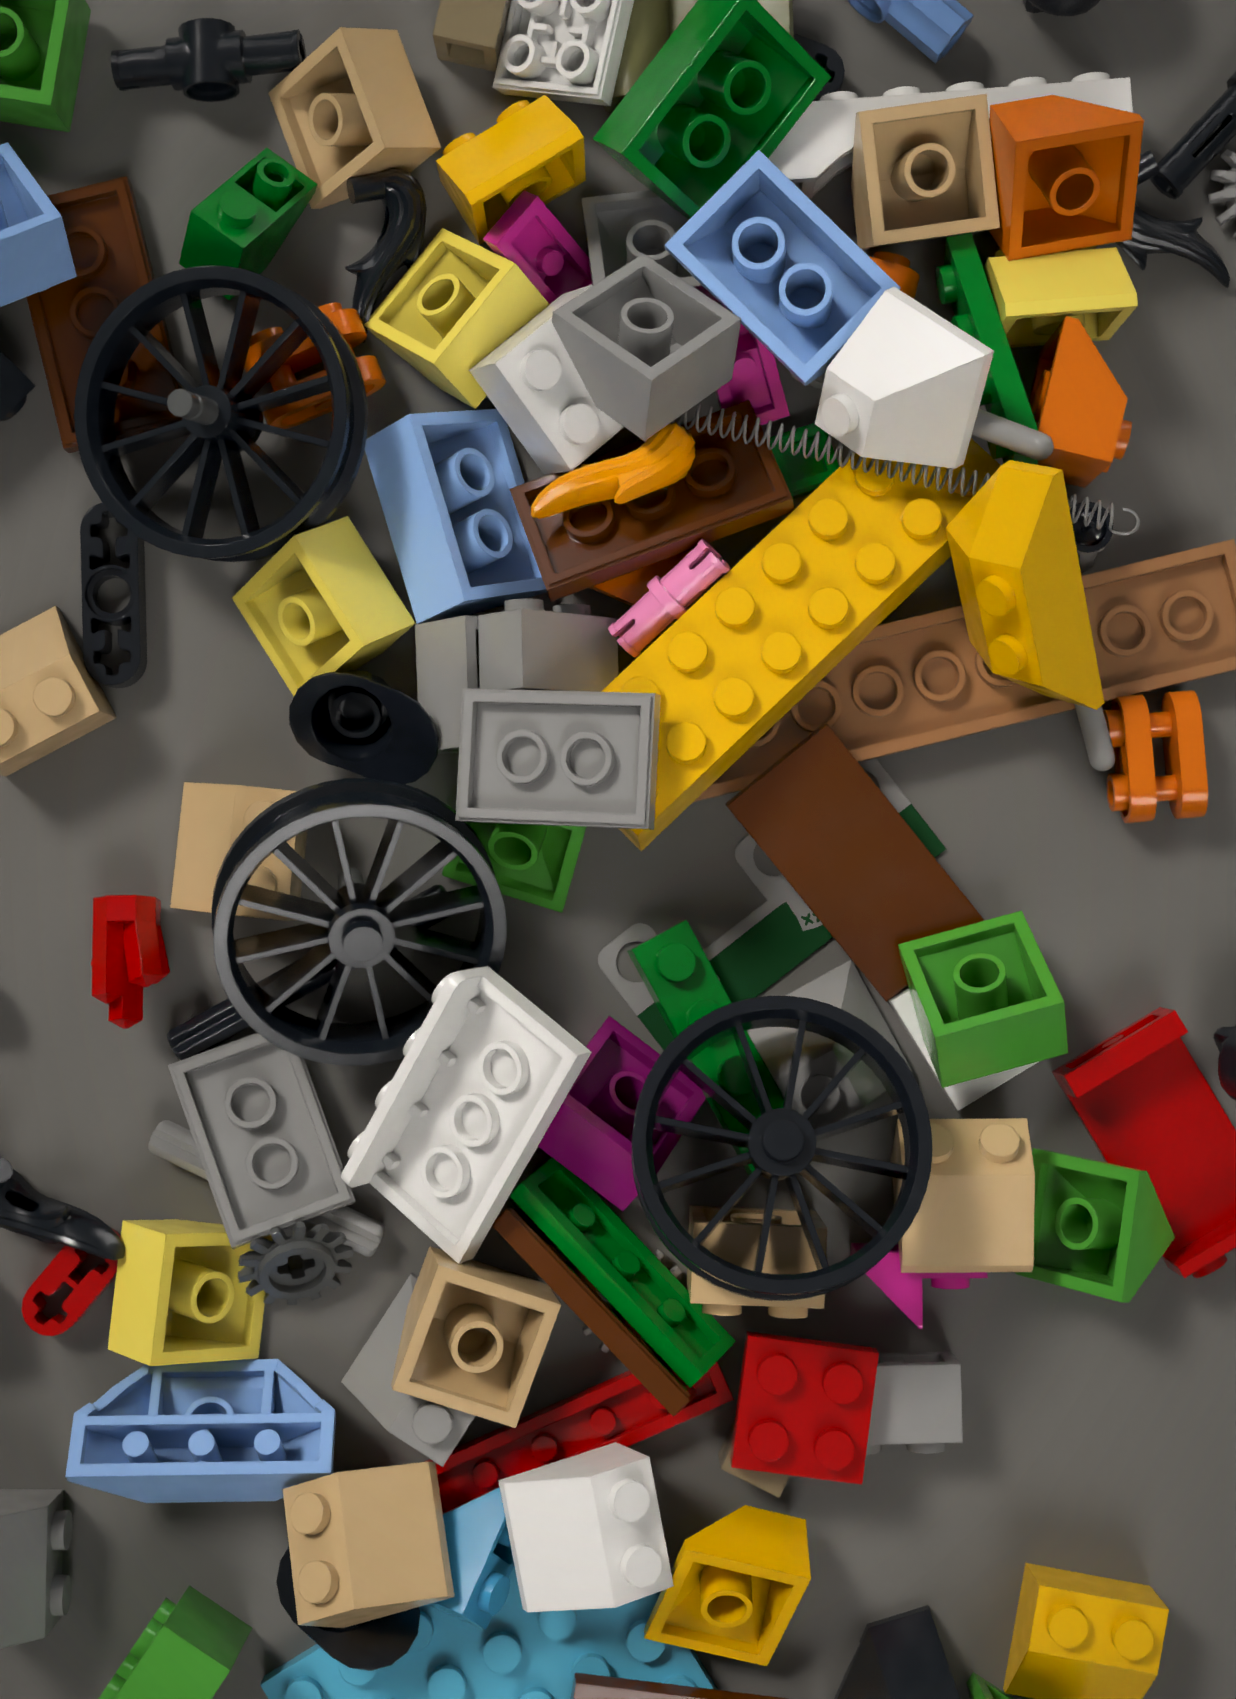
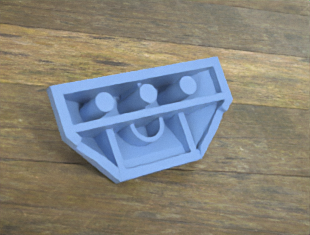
M244 1359L148 1366L145 1364L114 1385L93 1404L89 1402L74 1413L65 1477L68 1482L144 1503L277 1501L283 1498L284 1488L333 1474L336 1411L279 1359Z

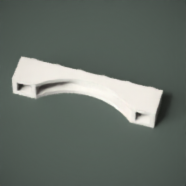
M1090 72L1076 76L1071 82L1048 84L1047 80L1042 77H1025L1011 82L1008 87L984 88V85L980 82L968 81L951 85L946 91L921 93V90L917 87L902 86L884 92L883 96L858 98L856 93L850 91L832 92L822 96L820 101H812L768 159L808 198H812L833 177L852 166L857 112L987 94L989 118L990 105L1048 95H1057L1133 113L1130 77L1110 79L1108 73Z

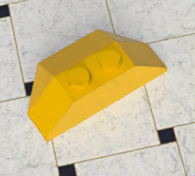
M1009 460L998 468L945 528L969 641L992 673L1042 695L1097 710L1105 703L1063 470Z

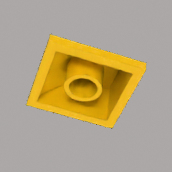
M744 1505L685 1539L671 1569L674 1587L661 1591L645 1625L644 1639L768 1666L811 1580L806 1519Z

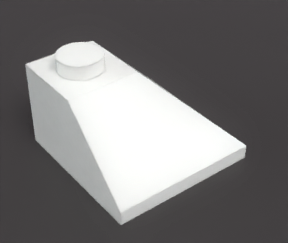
M896 287L889 288L883 292L826 368L815 425L861 457L955 469L963 465L994 350Z

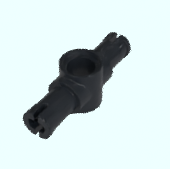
M198 18L181 24L178 28L179 37L167 38L165 45L111 51V70L115 85L120 91L172 85L176 91L183 90V94L189 99L202 102H220L236 97L240 93L239 84L251 83L252 76L292 72L306 59V49L299 29L246 36L243 30H235V26L230 22L222 19Z

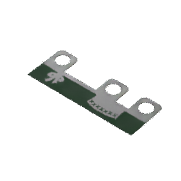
M875 758L858 762L864 770L870 772L876 778L881 792L933 857L936 858L945 851V846L878 760ZM750 834L737 845L735 858L767 901L703 950L731 1003L757 997L833 938L782 874L769 876L762 873L756 867L753 852L757 843ZM638 923L632 925L600 951L598 965L657 1043L665 1050L674 1040V1037L644 982H631L623 978L616 966L618 952L624 945L636 941L645 942L657 935L650 926Z

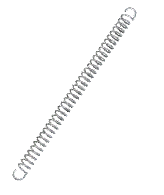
M700 403L697 405L695 415L689 427L687 426V411L681 415L678 421L680 425L684 418V426L687 430L695 423L696 430L699 433L707 425L708 433L711 436L719 427L721 438H725L731 430L733 441L738 440L743 432L745 444L751 442L755 435L757 447H760L767 437V447L769 450L775 447L779 439V450L781 453L786 451L791 442V453L793 456L800 451L803 445V456L805 459L811 455L815 447V459L817 462L823 458L826 450L828 464H832L839 453L840 467L846 465L851 455L852 470L858 468L863 458V471L865 473L870 471L875 461L872 458L866 470L867 458L860 456L854 467L855 452L849 449L847 457L842 464L843 444L840 441L830 461L831 435L828 436L824 449L818 458L819 431L816 433L813 444L806 455L807 429L804 430L799 446L794 453L795 426L792 427L788 441L782 450L783 423H781L775 441L770 447L771 420L768 422L765 434L758 444L759 417L756 420L750 438L746 441L747 414L735 438L736 412H733L728 429L723 435L724 408L721 409L718 422L711 432L712 405L709 407L706 420L701 429H699L698 425ZM879 459L875 461V473L877 476L882 474L888 462L887 476L889 479L894 477L900 465L899 478L901 482L906 480L912 468L911 481L913 485L918 483L924 471L925 488L929 487L937 472V491L943 488L949 475L948 492L950 494L955 491L960 478L961 496L964 497L967 494L973 479V496L976 494L977 469L973 471L964 491L966 470L965 467H962L951 490L953 468L947 469L939 486L941 467L935 466L927 483L928 465H922L915 480L916 464L910 463L903 477L904 462H897L890 476L891 461L885 460L879 473ZM989 472L985 475L979 490L990 479ZM1074 493L1068 502L1070 508L1073 501L1071 518L1073 524L1077 522L1086 503L1085 527L1090 524L1097 507L1096 528L1098 530L1103 526L1110 508V532L1119 535H1130L1137 531L1140 525L1139 516L1135 511L1129 508H1122L1123 511H1129L1135 516L1136 526L1129 532L1112 530L1114 517L1113 502L1108 505L1101 522L1102 501L1100 499L1095 503L1089 518L1088 496L1082 501L1076 517L1077 495Z

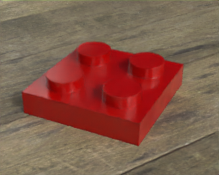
M747 1331L730 1457L731 1468L862 1485L879 1357L877 1349Z

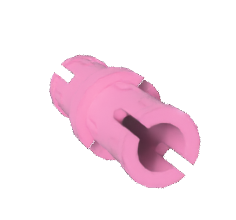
M701 539L697 543L698 545L663 578L658 575L654 576L647 583L649 591L615 623L608 627L613 637H620L616 641L631 656L637 658L641 651L675 619L678 620L695 600L723 574L731 570L725 560H720L722 556L704 539Z

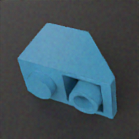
M500 1487L443 1514L455 1597L428 1604L484 1630L487 1629L492 1615L497 1614L506 1602L510 1589L509 1576L514 1567Z

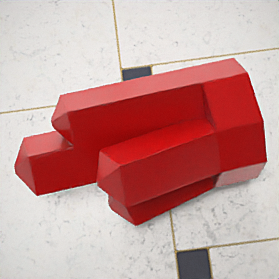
M106 895L93 898L92 996L105 1004H109L108 1021L123 1029H128L143 1020V987L159 983L170 973L161 931V900L157 897Z

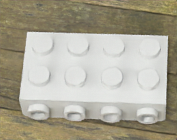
M489 966L450 973L436 986L431 998L433 1005L422 1026L405 1043L403 1048V1055L405 1057L393 1079L378 1093L375 1100L377 1109L365 1131L360 1133L350 1145L347 1153L349 1160L341 1174V1179L351 1188L370 1183L458 1264L471 1260L476 1255L592 1053Z

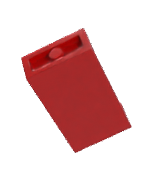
M1159 1007L1053 1070L1052 1073L1104 1161L1148 1172L1175 1236L1162 1255L1168 1268L1183 1278L1191 1274L1194 1278H1200L1221 1268L1228 1260L1225 1254L1236 1248V1130L1180 1038L1188 1033V1030L1176 1010Z

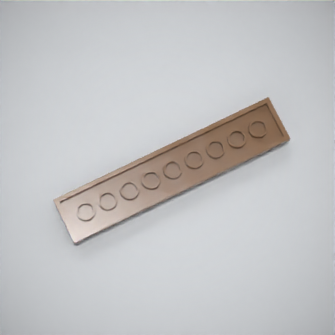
M1234 539L1082 576L1104 702L1112 701L1117 696L1137 695L1236 670V544ZM962 605L878 625L694 802L741 791L824 723L828 724L856 761L862 762L1075 710V705L1042 695L992 673L969 641Z

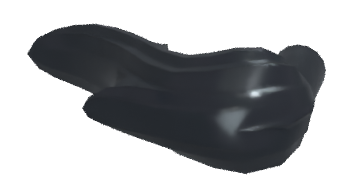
M1150 150L1140 155L1137 185L1160 174L1159 167ZM1135 203L1132 239L1115 243L1142 270L1146 268L1147 254L1172 253L1199 264L1210 272L1223 286L1229 287L1230 277L1222 258L1213 246L1197 232V229L1202 224L1203 217L1186 221L1165 220L1149 215Z
M397 168L387 169L376 174L351 177L347 180L348 197L352 204L382 200L385 211L384 225L374 247L362 259L345 267L348 272L357 276L352 308L358 311L363 326L369 321L376 300L390 276L404 265L409 269L422 252L427 211L424 191L418 180L410 172Z
M0 1158L1 1228L42 1242L66 1245L105 1259L117 1260L124 1258L125 1247L122 1241L101 1219L85 1210L46 1197L35 1191L12 1168L8 1160Z

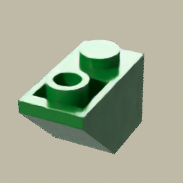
M266 147L191 210L179 264L184 268L206 265L229 266L245 269L257 274L262 273L268 267L315 194L317 183ZM236 295L223 296L230 301Z

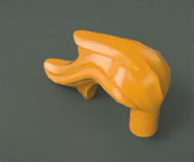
M677 422L669 423L632 452L593 464H582L581 468L555 479L534 500L531 506V516L542 519L572 508L614 499V502L620 505L672 485L684 478L691 468L695 458V441L683 426Z

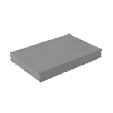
M462 688L455 821L654 830L661 695L631 692Z
M255 1033L168 1065L232 1249L248 1244L254 1239L269 1236L273 1228L279 1227L285 1230L293 1227L297 1222H306L355 1203L350 1186L341 1179L344 1168L304 1058L279 1048L260 1034Z

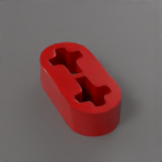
M112 1229L119 1236V1238H121V1235L118 1233V1231ZM65 1245L28 1288L23 1297L21 1311L26 1324L31 1330L44 1336H55L66 1332L81 1320L116 1278L118 1259L110 1260L104 1258L109 1264L108 1268L98 1265L83 1278L76 1270L86 1260L88 1253ZM67 1283L74 1289L61 1306L68 1314L67 1317L58 1313L51 1319L47 1318L42 1312L47 1302L41 1294L44 1293L50 1296Z

